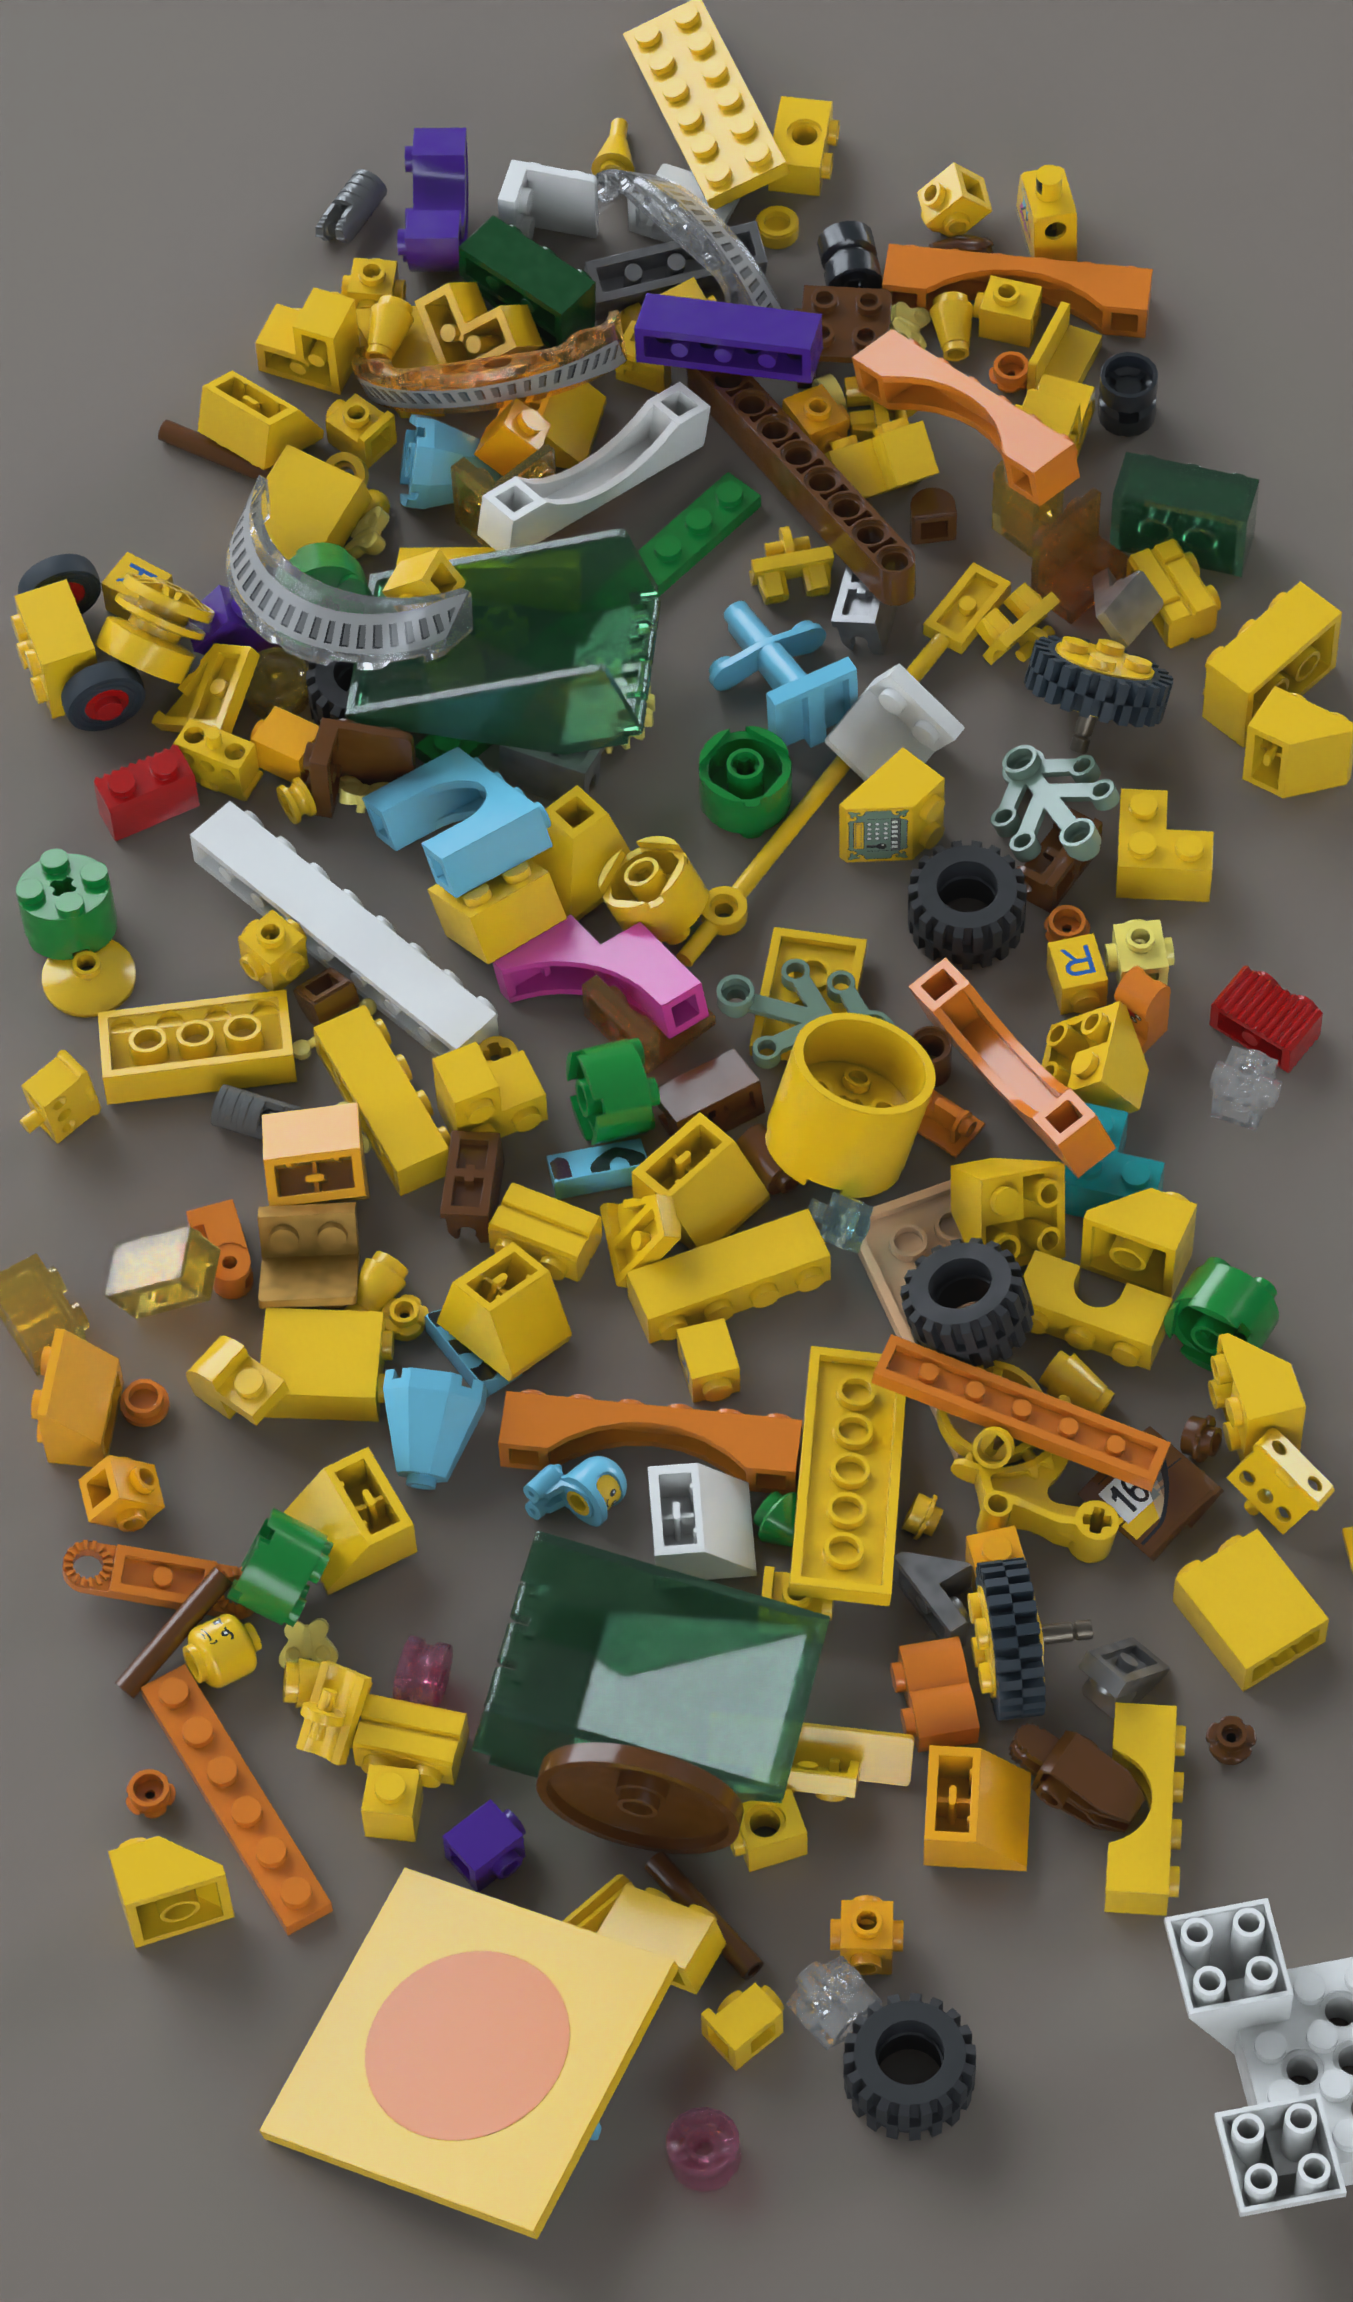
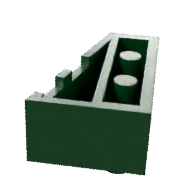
M494 215L459 246V275L466 282H476L482 297L494 308L500 305H528L542 342L556 354L552 358L553 360L562 361L567 365L595 338L596 282L585 271L573 268L558 258L550 248L541 247L526 237L515 225L506 224Z

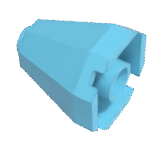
M411 414L409 422L416 426V430L407 429L404 436L400 484L409 485V494L400 493V503L403 506L426 509L479 498L506 482V478L474 455L481 439L431 416Z
M409 1367L402 1368V1375L399 1378L395 1369L386 1370L383 1393L395 1467L399 1476L407 1478V1486L423 1490H434L436 1483L448 1482L485 1410L488 1390L484 1382L473 1379L472 1388L462 1386L463 1376L452 1372Z

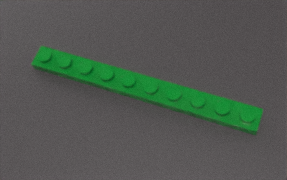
M727 472L584 597L581 600L580 608H572L420 741L415 746L416 757L426 764L456 747H459L472 758L480 756L512 727L518 716L523 718L566 680L568 673L572 674L580 665H583L761 507V495L731 473Z

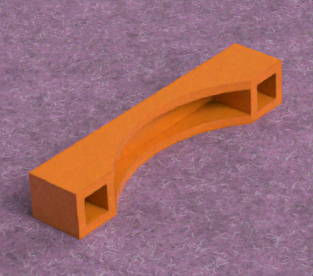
M889 244L882 289L891 292L892 306L899 301H903L909 308L922 307L929 312L933 306V299L945 292H962L967 295L968 301L975 300L978 291H986L990 276L992 275L1042 286V303L1058 308L1061 301L1070 303V314L1087 322L1100 334L1146 338L1153 269L1096 264L1088 261L1075 262L1045 257L1034 258L1005 255L1002 253L992 254L962 251L959 249Z
M891 329L852 357L858 389L861 393L888 410H916L937 413L957 419L975 428L991 441L1002 456L1009 487L1039 507L1080 478L1077 462L1078 451L1074 442L1067 435L1057 433L1043 424L1037 416L1025 413L1014 406L1005 396H998L982 386L976 378L968 377L958 371L946 359L938 358L923 349L914 339H907Z
M946 957L908 986L931 1023L948 1033L952 1045L1077 1178L1116 1149L1097 1115L1071 1088L1054 1078L1024 1048L987 1005L971 983Z
M526 1389L521 1392L506 1391L498 1448L500 1467L541 1471L547 1465H562L571 1459L597 1450L622 1446H654L680 1451L707 1461L726 1474L748 1482L749 1491L763 1493L779 1491L785 1495L790 1492H797L803 1429L802 1420L792 1419L780 1413L759 1416L743 1414L738 1410L728 1408L708 1411L693 1409L684 1404H671L668 1406L646 1405L634 1399H622L616 1402L595 1400L593 1397L584 1394H574L565 1397L546 1395L538 1390Z

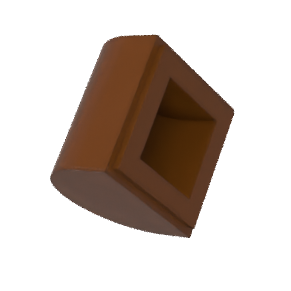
M934 487L925 488L917 492L910 503L911 544L956 540L957 509L953 496L943 489Z
M329 967L293 990L300 1008L314 1026L338 1017L360 1003L354 983L333 967Z

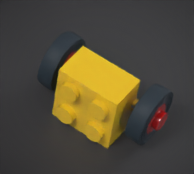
M60 554L46 558L33 565L26 571L19 582L18 595L14 596L18 614L10 616L16 638L19 642L16 643V648L24 670L29 668L31 672L30 683L37 703L46 702L52 719L66 715L69 721L78 729L85 731L107 730L126 722L140 710L145 701V687L139 673L133 666L122 661L97 662L95 647L81 615L87 612L100 596L101 582L94 565L86 557L78 554Z

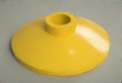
M112 939L105 947L95 953L86 949L73 953L74 958L69 960L47 958L43 966L42 985L47 999L61 1012L75 1017H97L98 1012L117 1009L129 998L136 982V969L133 958L121 944ZM94 966L90 970H81L83 967Z

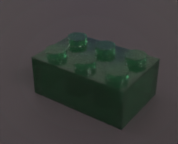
M1126 451L1113 492L1109 549L1134 554L1147 548L1151 550L1155 545L1174 538L1184 553L1190 551L1194 554L1199 568L1242 577L1255 534L1260 479L1250 478L1240 473H1227L1203 468L1196 464H1184L1160 459L1149 454L1141 455Z

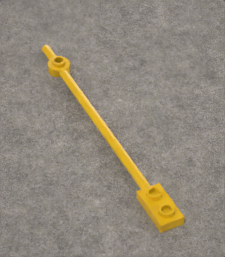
M973 562L923 623V635L931 638V640L906 670L920 682L947 648L962 655L979 634L974 627L995 607L999 609L1011 594V582ZM838 755L731 887L719 886L709 890L710 897L701 914L702 924L676 955L683 965L691 967L716 935H732L745 926L748 918L746 900L748 895L850 770V767ZM722 913L731 915L729 917H718Z

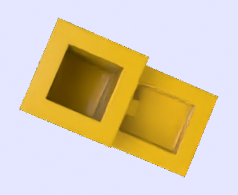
M220 1336L186 1372V1378L195 1396L229 1420L236 1413H239L256 1426L289 1391L285 1380L250 1357L244 1345L227 1336Z

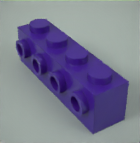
M646 293L634 327L636 362L811 384L823 349L822 314Z

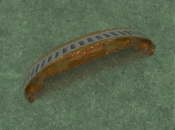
M615 310L609 311L608 318L603 324L577 331L570 335L563 344L549 349L401 369L393 367L392 361L386 358H366V347L361 346L356 347L351 364L362 389L371 401L390 409L405 412L451 414L504 408L515 398L523 403H528L569 391L619 367L627 361V353L619 311Z

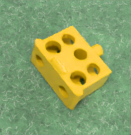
M190 717L173 743L179 746L195 775V781L212 791H219L241 801H247L263 776V772L259 770L255 743L220 730L216 726H210Z
M60 1050L57 1053V1057L21 1085L31 1111L19 1120L20 1124L29 1134L40 1126L57 1144L91 1116H95L101 1111V1105L88 1072L66 1050Z
M1273 1427L1264 1433L1253 1445V1451L1226 1477L1247 1498L1244 1503L1245 1510L1253 1516L1261 1512L1282 1535L1311 1509L1317 1511L1334 1493L1333 1485L1277 1428ZM1272 1444L1280 1446L1282 1455L1275 1452ZM1244 1471L1252 1477L1254 1482H1249L1244 1478ZM1308 1480H1312L1317 1484L1318 1491L1310 1487ZM1279 1507L1287 1512L1289 1518L1281 1516Z

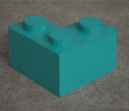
M1085 1103L1097 1115L1116 1149L1079 1178L1065 1165V1214L1084 1218L1086 1211L1148 1188L1163 1191L1165 1162L1123 1153L1127 1137L1128 1112Z

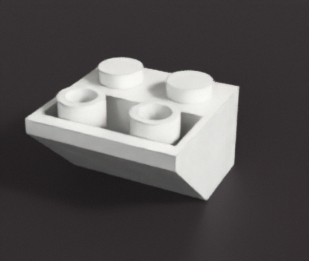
M700 1463L648 1467L656 1583L757 1576L749 1483Z

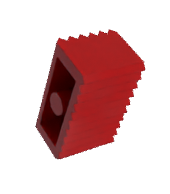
M172 745L170 750L164 748L160 753L155 752L153 757L147 755L145 760L138 759L136 764L129 763L128 768L121 766L120 770H112L111 775L104 773L102 778L95 777L94 787L99 814L114 841L121 840L200 806L195 775L179 746Z
M1243 966L1211 1004L1209 1025L1285 1072L1290 1073L1298 1061L1302 1059L1303 1055L1307 1053L1309 1047H1312L1315 1040H1318L1321 1034L1323 1013L1308 997L1304 995L1296 996V994H1291L1288 989L1283 990L1270 974L1263 971H1252L1249 966Z

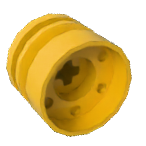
M128 572L122 584L138 594L139 597L135 598L118 593L115 601L122 608L130 612L131 615L128 620L108 616L95 645L107 654L141 671L169 682L182 684L196 656L186 647L179 644L181 637L203 640L206 634L202 629L188 621L191 618L208 624L211 623L215 612L201 603L194 594L173 583L157 577H146Z

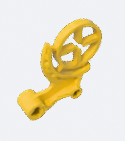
M993 1361L995 1366L984 1369L983 1365L976 1366L1042 1392L1039 1385L1030 1375L1009 1363ZM1058 1396V1399L1071 1403L1069 1396ZM937 1409V1423L943 1438L954 1451L964 1457L953 1461L951 1471L957 1478L975 1485L980 1507L976 1523L978 1533L1015 1525L1016 1529L1033 1532L1053 1544L1068 1547L1074 1557L1085 1563H1097L1109 1555L1120 1525L1119 1516L1111 1505L1100 1500H1092L1077 1507L1053 1502L1048 1496V1489L1061 1476L1068 1464V1459L1047 1451L1037 1456L1033 1452L1035 1446L1023 1442L1015 1446L1014 1454L1006 1464L1019 1461L1022 1458L1025 1463L997 1469L985 1468L976 1461L972 1451L973 1444L961 1437L952 1426L948 1417L950 1413ZM994 1440L985 1450L992 1457L997 1452V1450H993Z

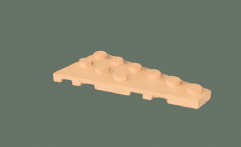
M951 1180L845 1217V1228L896 1336L913 1343L915 1341L901 1304L903 1301L900 1295L901 1286L906 1285L904 1279L908 1270L916 1269L915 1261L919 1257L931 1255L932 1248L938 1245L944 1248L951 1245L950 1241L961 1239L962 1243H964L951 1213ZM978 1301L966 1303L958 1308L970 1306ZM929 1406L937 1422V1408ZM948 1414L949 1420L956 1432L971 1444H973L976 1436L984 1430V1427ZM998 1436L994 1439L993 1450H998L1001 1444H1003V1440ZM948 1445L954 1460L964 1458Z

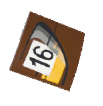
M1151 1426L1143 1431L1166 1440ZM1170 1444L1152 1492L1098 1471L1081 1489L1078 1495L1085 1502L1100 1500L1111 1505L1119 1516L1120 1525L1118 1531L1154 1562L1186 1525L1190 1528L1194 1526L1224 1490Z

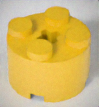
M665 836L645 837L636 841L639 846L638 848L627 854L621 849L609 859L599 877V890L602 893L606 906L622 931L641 922L661 943L666 942L669 945H676L689 936L690 927L702 914L710 894L686 853L674 839Z

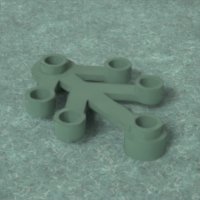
M1020 745L1011 749L1002 761V776L1008 786L999 808L993 812L990 821L1000 837L1013 836L1009 846L1016 859L1020 862H1028L1040 854L1041 844L1037 839V834L1046 812L1061 830L1059 839L1070 857L1078 861H1088L1094 858L1099 853L1101 836L1096 826L1088 818L1076 819L1064 802L1092 801L1097 810H1110L1120 800V793L1114 782L1110 779L1097 781L1101 775V770L1091 755H1081L1074 759H1046L1041 751L1036 750L1030 745ZM1072 776L1075 783L1049 784L1045 777ZM1028 788L1033 796L1024 818L1021 820L1017 809Z
M801 959L786 961L781 969V979L786 989L797 993L804 1006L755 994L753 983L742 975H729L723 978L717 985V1005L725 1015L731 1018H740L747 1013H752L796 1025L774 1036H761L754 1041L752 1046L753 1061L761 1068L770 1069L777 1066L781 1061V1054L792 1050L798 1033L807 1023L818 1017L833 1014L810 977L809 965ZM839 970L829 975L827 979V995L833 1002L843 1003L848 1013L876 1017L895 1025L883 1012L868 1009L855 988V978L851 973ZM791 972H800L803 974V976L794 979L789 977L788 974H790ZM843 983L848 985L849 988L837 990L834 986ZM733 998H739L743 1000L742 1002L738 1003L729 1002V1000ZM766 1048L774 1051L769 1056L762 1055L759 1052Z

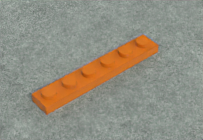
M893 1334L889 1337L872 1377L871 1383L983 1427H1001L1007 1430L1014 1439L1152 1492L1171 1442Z
M183 1664L140 1687L142 1697L286 1934L289 1936L333 1912L330 1899L187 1666Z

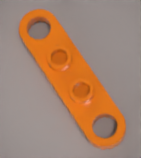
M83 1540V1542L74 1543L72 1547L67 1549L63 1558L62 1573L66 1583L73 1590L80 1593L177 1610L214 1567L233 1582L234 1579L239 1580L242 1574V1566H229L206 1559L120 1544L115 1546L98 1543L95 1540ZM92 1556L99 1560L102 1565V1571L99 1572V1575H95L94 1578L88 1577V1579H85V1576L80 1577V1574L76 1573L73 1565L80 1557ZM223 1595L206 1615L218 1617L223 1614H231L238 1619H244L251 1616L254 1612L240 1604L229 1603V1600H226Z

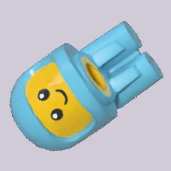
M605 1456L587 1458L566 1475L563 1474L560 1464L547 1465L523 1487L524 1494L529 1499L525 1504V1510L530 1517L539 1520L546 1513H552L565 1506L583 1522L598 1527L606 1521L608 1516L607 1510L619 1504L625 1497L627 1491L625 1474L616 1462Z

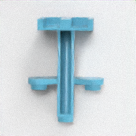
M745 601L734 602L725 610L724 619L728 623V631L743 651L732 657L723 656L715 660L709 668V682L716 690L725 691L731 689L756 671H759L773 689L766 693L768 730L780 737L786 746L805 739L810 748L825 742L827 737L826 728L837 724L858 699L857 668L849 657H845L806 674L792 657L812 653L824 643L826 631L822 626L810 620H805L795 625L792 630L773 635Z

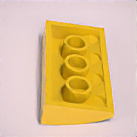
M286 989L98 1012L102 1078L107 1105L216 1092L220 1090L223 1084L241 1089L297 1082Z

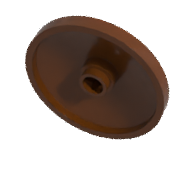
M591 1742L571 1744L557 1748L544 1757L536 1783V1790L542 1802L564 1821L599 1838L620 1845L654 1852L702 1854L723 1849L731 1845L738 1837L744 1814V1807L738 1795L716 1776L679 1758L630 1745Z

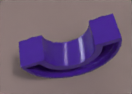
M414 128L413 146H405V172H413V208L405 209V229H398V256H403V262L408 263L410 272H459V246L468 239L469 180L467 129Z

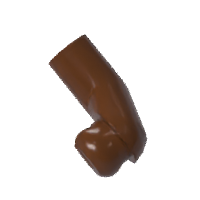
M962 234L929 244L930 248L994 253L992 250L993 242L985 236Z

